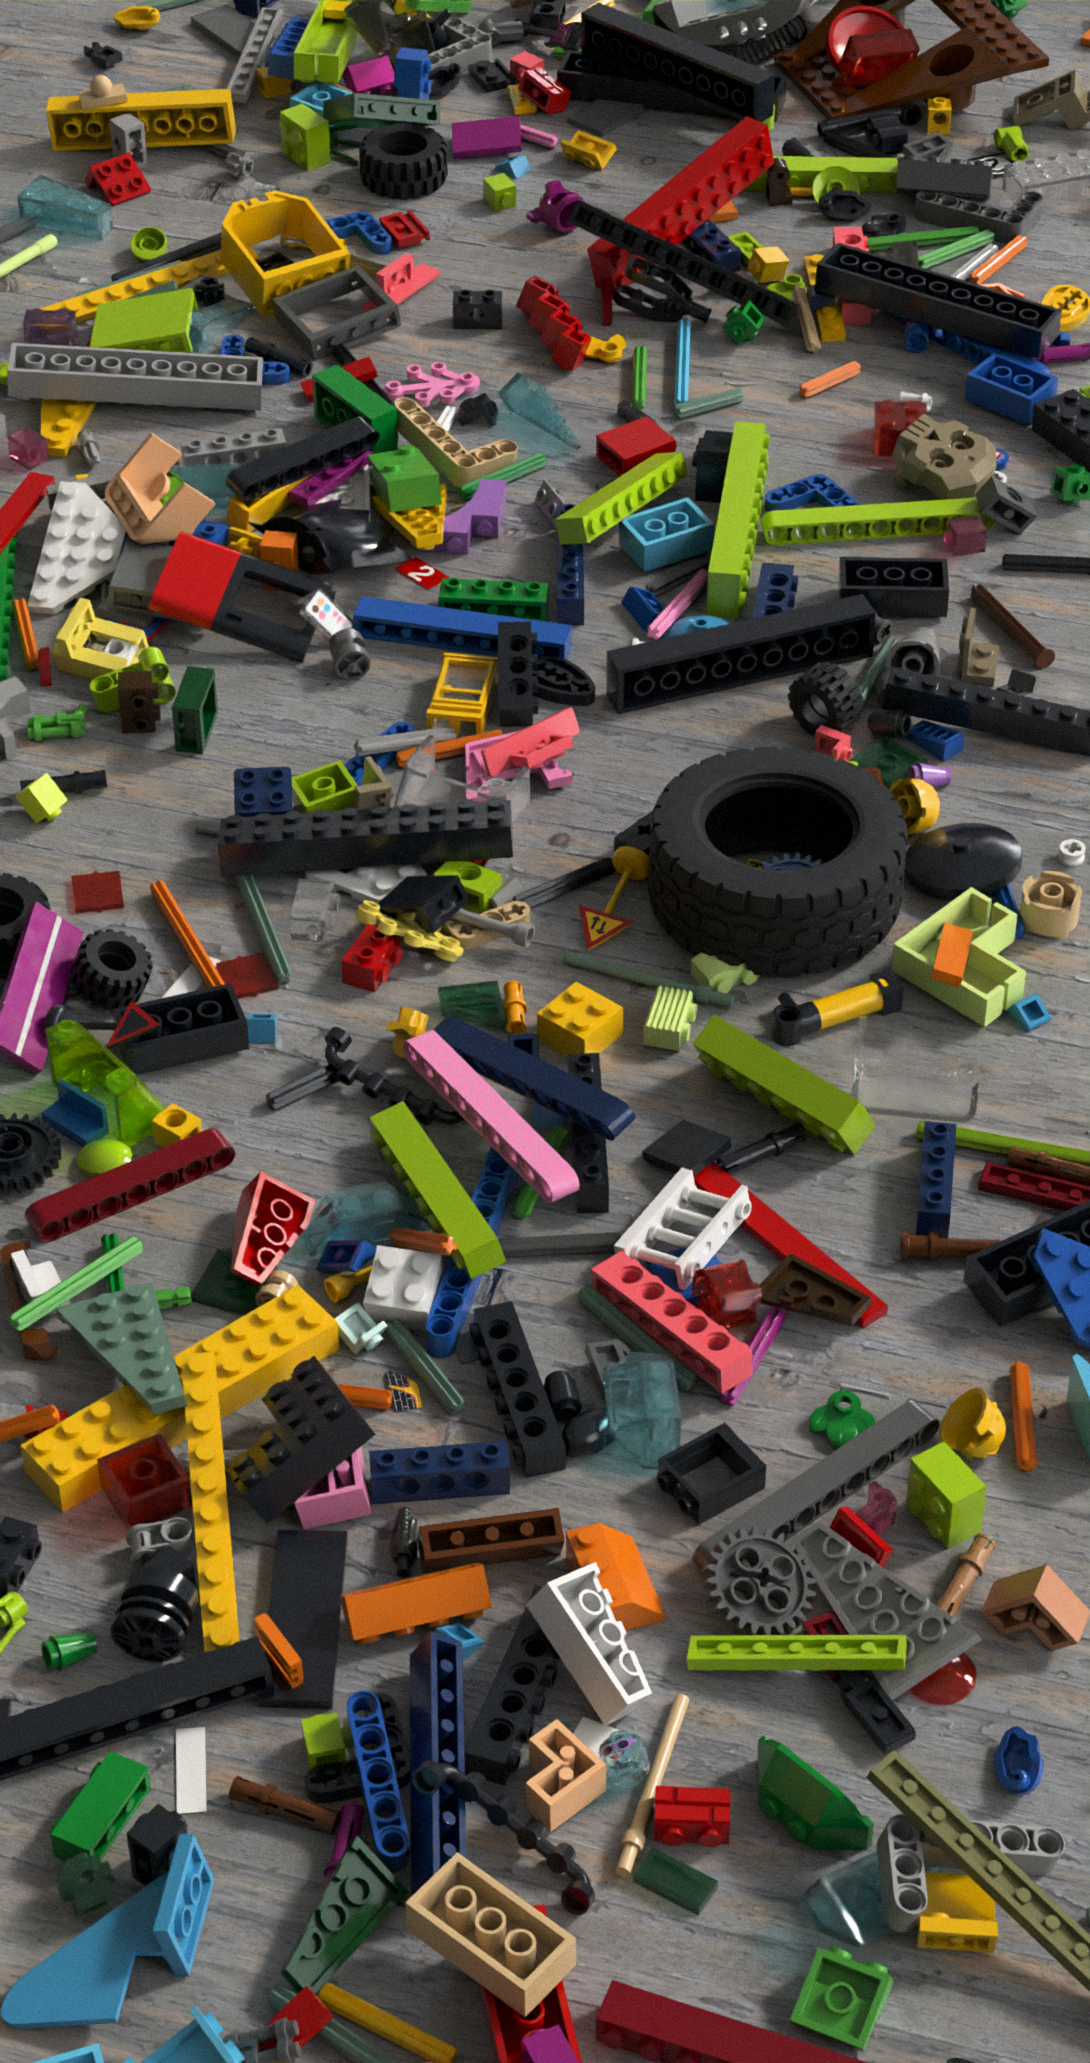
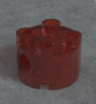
M743 1259L695 1271L692 1277V1296L698 1294L700 1303L694 1304L696 1308L701 1309L707 1317L716 1324L725 1327L726 1330L756 1323L757 1303L762 1301V1292L759 1284L752 1282L746 1262Z

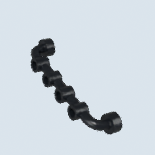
M332 1027L325 1036V1042L327 1043L325 1058L328 1064L338 1071L336 1077L343 1084L350 1086L357 1080L364 1084L362 1090L367 1096L377 1099L383 1093L391 1097L388 1100L391 1107L404 1101L406 1106L417 1110L415 1117L424 1125H430L434 1119L445 1124H456L465 1120L457 1111L447 1112L441 1109L435 1101L431 1099L423 1100L415 1096L407 1087H397L389 1083L381 1074L376 1072L371 1074L363 1070L355 1061L350 1059L345 1061L338 1057L337 1052H345L352 1043L350 1035L343 1029Z
M434 1761L423 1762L413 1772L412 1782L420 1793L432 1795L443 1786L445 1780H448L457 1787L458 1795L462 1800L466 1802L475 1801L485 1809L487 1817L492 1824L496 1826L505 1825L517 1835V1842L522 1848L527 1850L535 1849L545 1857L547 1866L552 1872L557 1874L565 1873L573 1881L561 1895L562 1904L568 1912L582 1915L592 1906L595 1901V1892L591 1887L587 1873L574 1862L576 1858L574 1848L568 1843H559L555 1847L544 1838L546 1828L541 1821L530 1819L525 1823L514 1814L517 1806L511 1797L502 1795L495 1799L485 1791L487 1781L481 1773L471 1772L465 1775L452 1765Z

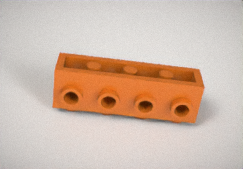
M477 1562L340 1595L348 1637L352 1640H359V1644L379 1641V1634L392 1631L394 1636L415 1632L414 1626L428 1623L429 1628L449 1624L450 1617L462 1615L463 1619L480 1617L484 1615L483 1609L492 1607L484 1565Z

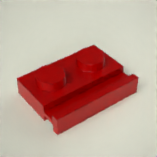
M407 210V214L404 215L399 212L379 218V224L391 236L392 241L398 248H406L420 243V239L430 240V231L411 210Z

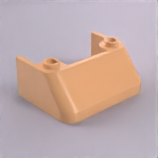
M153 433L148 435L109 482L105 490L106 500L128 535L140 545L176 540L180 531L192 535L195 528L215 506L213 500L185 482L181 484L165 505H162L160 500L167 495L170 489V480L166 474L183 454Z

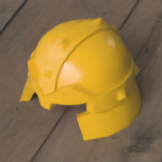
M974 1388L959 1396L948 1408L939 1427L938 1440L940 1443L945 1441L951 1449L960 1451L971 1461L973 1457L985 1459L988 1456L996 1455L1006 1434L1005 1420L996 1402H991L982 1389Z

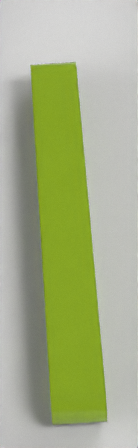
M977 498L776 510L765 513L761 518L765 540L771 545L984 532L991 529L995 524L994 519L981 513Z

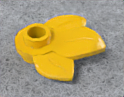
M616 334L607 342L591 336L592 340L585 356L599 358L605 363H615L622 358V350L626 347V341L621 335Z

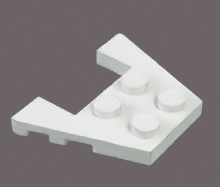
M421 864L358 867L347 874L342 873L338 869L305 871L306 881L315 885L318 881L326 884L327 889L337 893L342 890L350 893L354 900L362 903L364 900H368L376 904L407 876H428Z

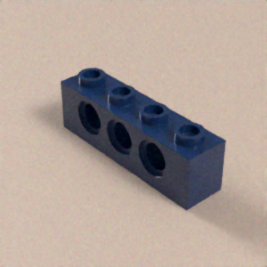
M762 562L752 619L793 610L798 589V576H794V565Z
M924 1122L916 1235H928L929 1232H935L939 1238H948L956 1124Z
M507 1441L369 1451L372 1504L510 1494V1465Z

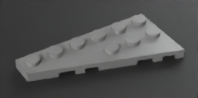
M816 1522L790 1540L791 1542H796L795 1549L798 1554L806 1553L803 1562L805 1565L813 1566L810 1573L816 1579L818 1586L849 1635H906L905 1670H872L891 1700H894L982 1640L975 1631L965 1627L954 1616L937 1607L926 1596L889 1570L881 1567L874 1559L860 1552L846 1539L822 1522Z

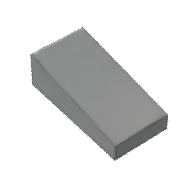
M517 877L507 878L489 900L493 907L497 908L513 902L512 898L524 892Z

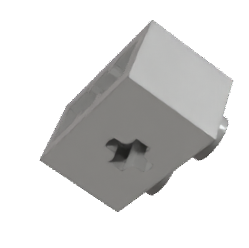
M130 113L110 119L113 158L130 152L139 168L147 165L144 123Z

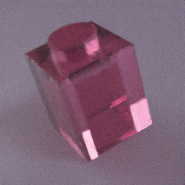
M25 427L7 437L10 459L26 469L31 470L49 460L47 438L32 429Z
M978 515L948 520V529L944 532V541L946 546L950 547L955 557L985 552L987 529Z

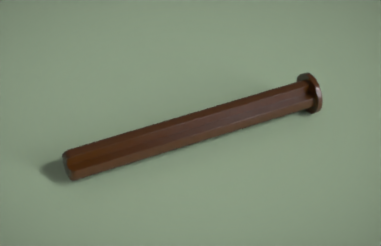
M979 584L971 588V597L1035 660L1038 668L1044 669L1053 663L1055 659L1054 651L1044 647L983 585Z

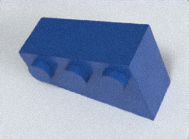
M400 48L395 58L394 87L397 88V97L429 100L432 82L428 80V73H430L431 69L428 50Z

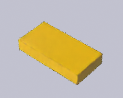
M330 0L324 8V17L329 19H345L352 10V2Z

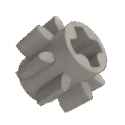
M237 148L236 153L230 152L225 159V166L228 169L227 173L238 179H242L243 175L248 176L254 167V162L250 159L252 155Z

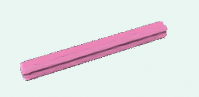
M700 569L647 627V636L649 638L659 639L708 585V571Z

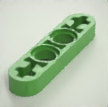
M405 0L404 4L417 11L443 12L445 9H448L450 12L468 13L472 0Z

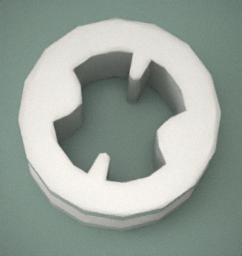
M1075 839L1065 840L1060 844L1058 859L1063 865L1068 867L1080 866L1084 862L1086 847L1081 841Z

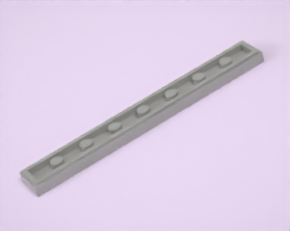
M261 8L226 88L231 91L232 102H247L257 79L256 69L261 68L283 18V9Z

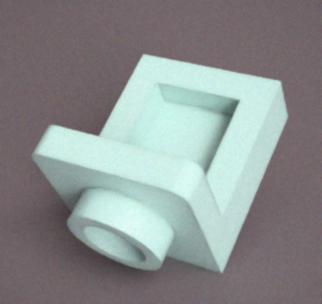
M358 1302L335 1318L338 1322L339 1336L355 1355L364 1348L367 1351H371L383 1341L381 1334L387 1328V1324L382 1321L376 1325Z

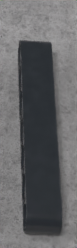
M358 416L232 470L228 474L225 484L243 502H249L371 449L378 442L380 433L363 417Z

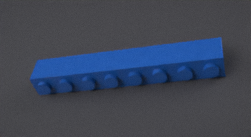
M364 596L361 597L353 614L354 630L358 631L366 639L498 657V622L531 621V632H537V649H532V654H537V658L555 656L567 660L572 648V625Z

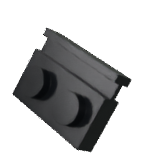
M498 58L494 59L495 62L492 63L489 60H480L477 63L468 65V73L487 93L505 89L509 84L516 85V77Z

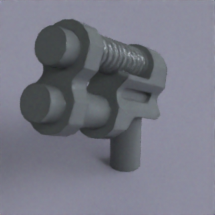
M287 2018L276 2020L273 2025L259 2027L244 2033H230L223 2038L225 2044L232 2040L242 2053L245 2060L241 2063H295V2059L302 2056L299 2042H292L293 2037L299 2035V2026L296 2020L289 2021ZM277 2039V2047L262 2051L263 2046L261 2043Z

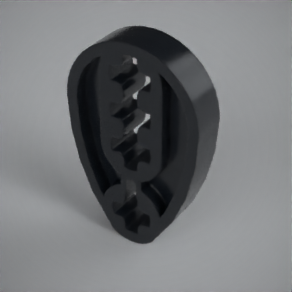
M546 656L537 658L538 671H532V676H538V693H533L534 696L550 702L571 706H588L594 703L595 685L584 670L561 657Z

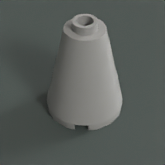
M918 627L894 644L886 657V669H891V667L904 668L909 671L927 675L931 674L938 677L941 661L937 637L934 631L927 627Z

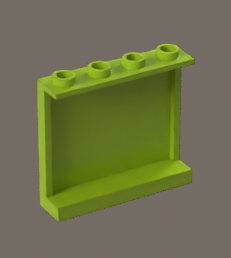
M193 288L98 304L90 347L192 353L193 348L189 338L192 312L198 311Z

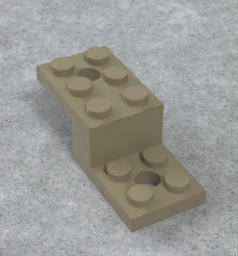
M1073 70L1014 97L1012 120L1016 126L1026 125L1039 116L1053 113L1058 108L1069 130L1081 128L1090 121V91L1086 90L1077 71Z

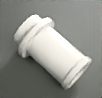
M902 391L899 395L898 401H902V403H898L899 408L916 409L920 413L930 411L932 397L928 396L927 393L919 395Z

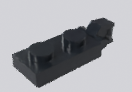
M838 1670L837 1684L842 1690L840 1691V1696L844 1704L885 1755L915 1740V1728L875 1679L870 1680L866 1678L863 1680L855 1670Z

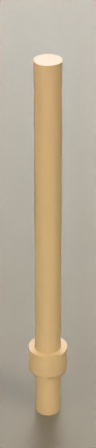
M677 1694L675 1696L630 1829L624 1832L620 1844L622 1852L615 1870L621 1877L630 1876L635 1858L641 1854L646 1841L644 1832L655 1803V1788L661 1785L689 1703L688 1696L684 1694Z

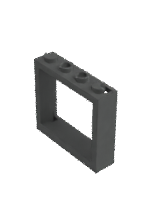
M359 265L272 299L276 320L314 361L333 354L334 350L332 347L334 345L342 343L348 348L401 326L398 305ZM358 289L377 307L315 333L296 315Z

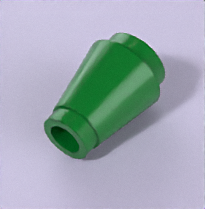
M92 1632L49 1636V1639L41 1644L42 1657L49 1670L56 1668L60 1671L98 1651L97 1641Z

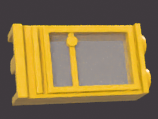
M444 653L429 709L426 712L427 730L435 728L438 718L448 719L449 727H453L457 735L461 729L460 721L476 722V734L485 731L499 680L498 657Z

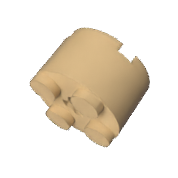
M1044 871L1041 872V876L1033 879V875H1031L1024 881L1022 886L1020 915L1025 926L1024 931L1059 940L1067 938L1069 932L1075 929L1079 921L1082 897L1080 885L1077 887L1074 884V879L1062 872Z

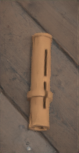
M983 1533L975 1535L966 1554L959 1557L957 1570L938 1600L937 1607L955 1616L974 1581L983 1575L985 1571L984 1564L996 1547L993 1539L985 1546L990 1536Z

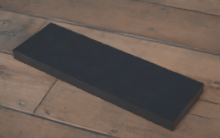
M277 1531L268 1616L301 1658L303 1684L291 1689L265 1653L271 1668L274 1691L260 1695V1707L333 1709L342 1610L340 1595L343 1594L348 1544L347 1531Z

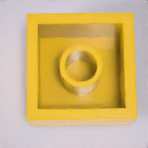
M574 982L537 1013L538 1041L568 1057V1054H600L623 1035V1007L584 985Z

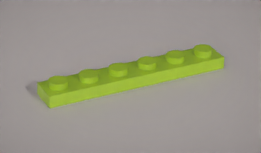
M906 1635L691 1636L686 1660L688 1670L703 1671L905 1670L907 1640Z

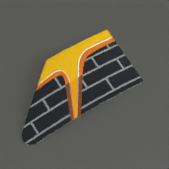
M392 1371L386 1372L395 1412L423 1408L417 1383Z

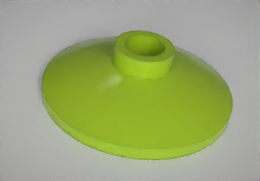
M832 166L822 170L816 176L813 183V196L817 204L824 194L833 189L856 191L859 195V183L856 176L844 167Z

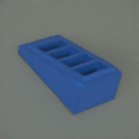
M926 720L913 725L909 735L906 736L943 762L961 752L964 746V734Z

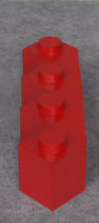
M534 275L525 281L516 307L521 309L525 315L530 316L527 324L534 327L536 332L542 334L539 342L546 345L548 350L554 352L551 360L558 363L560 368L573 371L582 364L592 339L589 334L581 331L583 325L578 318L570 315L571 308L566 300L557 296L559 293L557 287Z

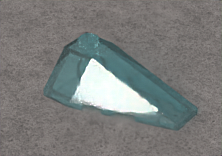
M517 372L497 393L503 401L501 403L502 407L509 414L515 413L576 450L581 447L573 431L564 424L566 422L565 417L557 412L560 408L545 387Z

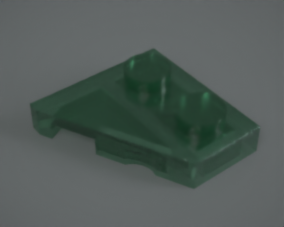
M497 980L438 987V999L443 1017L452 1015L462 1021L501 1029L506 1028V1016Z

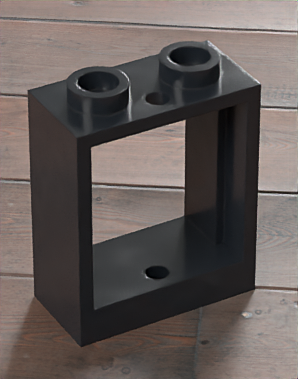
M723 1423L658 1458L657 1482L663 1492L669 1493L678 1502L684 1514L690 1515L698 1524H701L764 1489L766 1464L726 1423ZM719 1457L737 1477L700 1496L682 1476Z

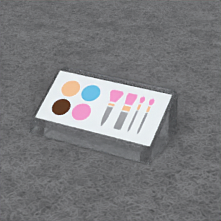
M317 588L305 596L300 614L328 641L336 632L353 628V620L322 589Z

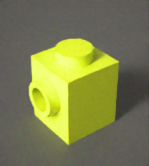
M48 773L34 780L15 796L35 823L44 818L48 822L62 812L59 807L68 800Z

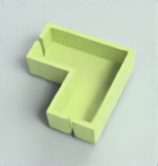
M970 887L894 943L891 971L981 1026L986 1027L1002 1014V1009L1007 1011L1010 1006L1023 998L1026 971L998 954L1015 941L1017 914L996 902L992 906L991 926L989 927L992 899ZM945 922L973 931L960 987L930 978Z

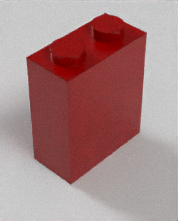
M647 416L596 435V457L619 477L655 453L676 452L677 449L676 440Z

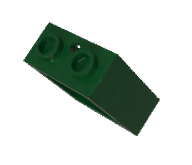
M187 666L172 705L175 749L177 752L203 754L218 715L215 669Z

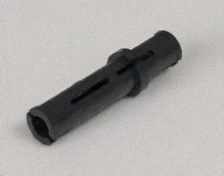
M253 337L248 338L245 342L244 350L263 357L264 362L286 363L289 365L290 370L305 377L309 376L312 372L313 363L311 361L280 350L273 343H264Z
M105 769L85 773L74 771V774L51 777L62 793L76 791L78 794L82 793V790L108 788ZM36 779L20 780L21 791Z
M794 1123L792 1126L779 1132L771 1131L765 1135V1138L718 1158L716 1164L722 1163L723 1165L720 1167L727 1173L733 1174L772 1155L776 1157L782 1155L785 1149L806 1141V1135L800 1136L805 1133V1130L801 1124Z

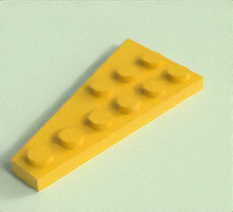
M41 398V454L66 458L77 439V434L83 429L97 403L83 400H44Z
M446 483L440 484L442 502L440 505L390 512L379 496L372 497L373 508L416 548L429 550L433 549L434 545L443 543L447 498Z

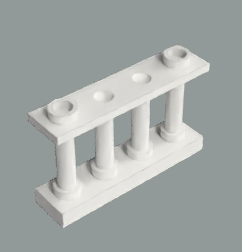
M681 1168L615 1243V1254L622 1251L638 1262L644 1260L676 1270L678 1287L685 1290L699 1276L700 1271L742 1221L750 1215L752 1204L749 1200L747 1186L741 1185L731 1198L723 1197L697 1189L693 1171ZM694 1201L721 1210L712 1218L685 1210V1208ZM680 1221L703 1228L704 1230L696 1238L669 1230L668 1228L672 1223ZM660 1240L687 1248V1250L679 1258L651 1248Z

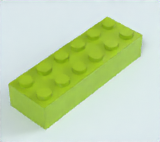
M715 1014L693 1042L694 1047L700 1053L698 1058L708 1066L707 1070L720 1080L723 1077L728 1078L732 1081L730 1084L743 1094L749 1091L756 1095L754 1099L768 1109L771 1106L779 1109L778 1113L787 1121L794 1123L797 1120L804 1124V1130L812 1136L818 1138L819 1135L827 1138V1143L838 1152L842 1153L844 1150H847L855 1155L876 1126L859 1100Z

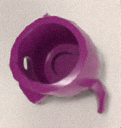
M549 181L545 184L546 192L539 200V207L526 213V218L533 223L542 221L552 229L560 232L573 231L577 226L568 221L578 199H584L579 194L565 189L561 181Z

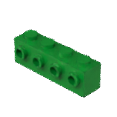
M442 578L438 605L444 608L546 622L549 606V584L536 581L513 582L510 580L489 581L484 579Z

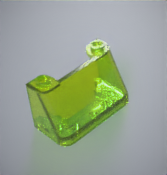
M63 1020L46 1029L52 1083L57 1087V1082L63 1079L72 1085L79 1086V1089L83 1092L96 1086L115 1104L118 1130L114 1132V1140L123 1142L130 1147L153 1134L152 1120L167 1107L135 1073L76 1021Z

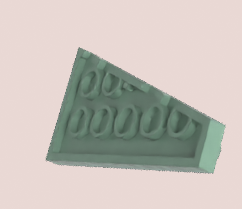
M152 1282L133 1285L128 1289L114 1293H103L92 1299L56 1308L58 1319L63 1324L67 1323L71 1328V1332L76 1337H81L85 1341L87 1348L110 1371L113 1370L117 1374L118 1380L123 1385L127 1384L133 1390L134 1396L153 1415L187 1406Z

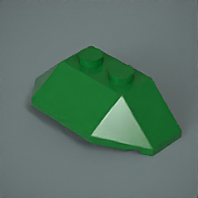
M765 1736L758 1739V1804L766 1816L779 1821L796 1840L805 1842L813 1850H867L872 1846L874 1823L867 1816H862L856 1805L838 1787L782 1743L768 1739Z

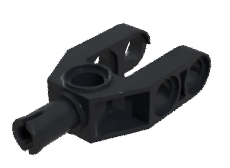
M633 257L629 259L624 270L626 277L631 281L662 293L666 297L665 299H658L642 292L639 288L637 290L627 285H619L613 294V300L617 305L653 321L678 322L687 314L707 323L712 308L692 301L693 290L675 273L641 258ZM631 267H636L640 269L641 272H636ZM654 277H660L664 280V282H660L656 280ZM620 293H625L630 298H625ZM642 302L650 304L652 308L643 305Z

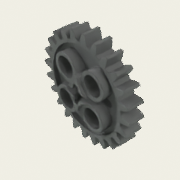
M753 1526L748 1534L743 1527L735 1533V1536L729 1532L724 1537L723 1542H717L713 1547L714 1552H711L706 1558L709 1564L702 1570V1574L710 1578L703 1582L702 1588L712 1590V1592L705 1598V1601L716 1602L717 1606L712 1611V1614L723 1613L725 1615L722 1621L723 1626L732 1621L735 1624L734 1634H737L744 1628L746 1629V1635H755L756 1632L759 1635H770V1633L772 1635H783L784 1631L789 1635L796 1628V1625L800 1626L806 1619L804 1615H807L813 1608L809 1602L816 1597V1593L809 1589L816 1583V1579L806 1576L813 1569V1566L802 1565L801 1561L806 1556V1553L795 1554L793 1552L796 1546L795 1541L786 1546L783 1543V1533L776 1539L772 1538L771 1528H767L762 1535H760L757 1526ZM739 1558L746 1559L751 1568L743 1566ZM773 1566L779 1568L783 1572L784 1577L777 1575L773 1570ZM734 1590L740 1591L745 1596L746 1601L739 1599L735 1595ZM768 1599L774 1600L778 1604L779 1609L773 1608L769 1604Z

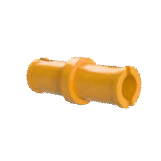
M516 980L506 982L503 987L505 1001L502 1008L507 1020L506 1029L511 1034H523L526 1031L524 1015L527 1012V1004L523 1000L522 984H518Z

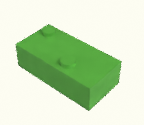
M404 445L399 447V450L367 455L370 485L390 512L442 504L439 474L418 447Z

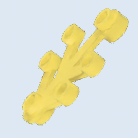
M364 900L363 904L358 906L355 918L364 924L375 926L378 923L377 930L381 933L405 937L403 941L413 947L435 949L434 954L447 961L456 962L458 956L463 954L464 950L459 946L460 942L458 940L444 936L440 932L442 926L435 933H426L424 927L421 928L414 921L416 913H397L396 918L398 920L381 913L379 911L380 906L372 901Z

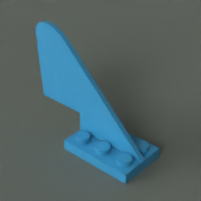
M179 1834L176 1848L170 1853L169 1870L35 1966L13 1985L1 2007V2016L6 2025L19 2029L117 2023L136 1956H163L168 1961L174 1976H190L215 1878L194 1834Z

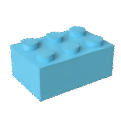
M688 497L630 515L619 522V546L644 572L712 551L714 523Z

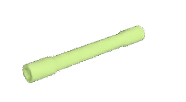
M48 234L34 242L32 246L0 264V278L35 257L55 248L58 245L56 237L53 234Z

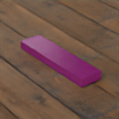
M367 450L312 474L288 492V500L306 508L317 503L368 464L367 455L373 454V452Z

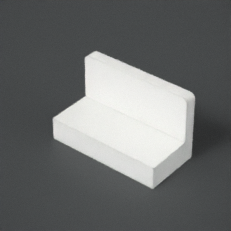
M24 1250L11 1253L14 1277L27 1304L61 1282L51 1261L31 1266ZM68 1300L59 1307L71 1304L70 1300ZM56 1309L53 1310V1311H51L50 1313H48V1314L45 1315V1316H49V1315H52V1314L57 1313V1312H56Z

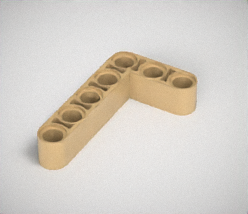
M402 397L394 402V407L398 413L397 431L411 445L418 447L426 459L454 486L460 488L462 485L516 463L518 445L514 441L501 439L467 451L413 399Z

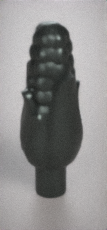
M402 1507L398 1510L390 1545L391 1556L397 1564V1576L400 1578H407L411 1575V1565L418 1555L417 1519H413V1512L408 1507Z

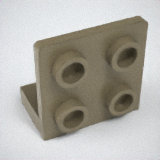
M970 608L969 617H963L962 633H960L959 639L960 655L958 656L957 672H962L961 681L964 683L994 687L1000 645L973 642L976 608Z
M365 757L362 785L355 786L353 808L358 810L371 809L375 806L390 808V800L394 796L393 786L391 782L386 780L381 767L376 765L372 757Z

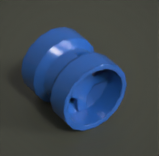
M910 320L905 326V348L912 353L923 352L928 346L929 325Z

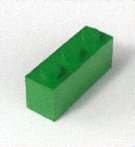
M109 1751L104 1760L98 1762L93 1767L90 1779L84 1788L76 1791L73 1795L70 1807L64 1816L57 1818L50 1830V1838L54 1856L93 1873L151 1790L148 1767Z

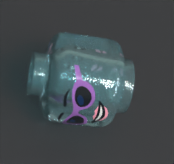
M624 1730L616 1731L610 1734L600 1745L598 1754L599 1758L606 1764V1781L622 1789L633 1788L639 1785L649 1773L650 1762L643 1738L639 1735Z

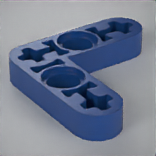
M360 211L325 220L339 239L357 235L374 254L384 255L392 251L391 236L367 212Z
M235 334L224 337L220 355L244 356V338ZM263 362L262 385H282L289 382V365L283 362Z
M822 474L806 477L771 490L765 495V510L767 512L791 510L817 501L822 507L860 504L833 480Z

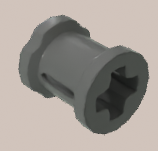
M876 613L874 638L876 641L883 643L887 637L892 635L894 623L889 619L884 620L880 618Z

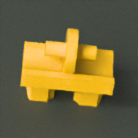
M230 527L228 529L229 541L227 547L257 557V542L262 541L263 537L246 530Z
M401 1006L397 1022L388 1021L387 1030L397 1034L392 1042L393 1051L397 1056L406 1059L403 1051V1042L426 1032L425 1029L429 1015Z

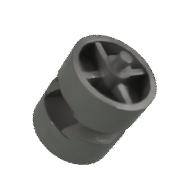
M343 629L336 632L329 641V649L336 673L345 680H356L363 677L370 669V659L362 635L354 629Z

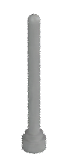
M462 909L451 917V919L510 936V940H513L516 945L525 948L531 945L535 934V926L532 924L520 922L519 924L511 925Z

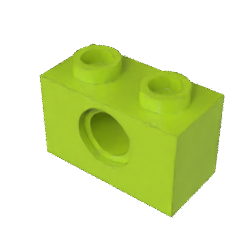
M469 861L445 862L434 873V876L458 875L469 898V901L462 908L478 914L489 911L493 907L489 898L502 885V874Z

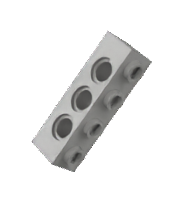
M270 428L259 432H243L238 435L216 436L210 439H193L189 442H182V465L187 480L195 482L227 477L232 470L287 447L282 428Z

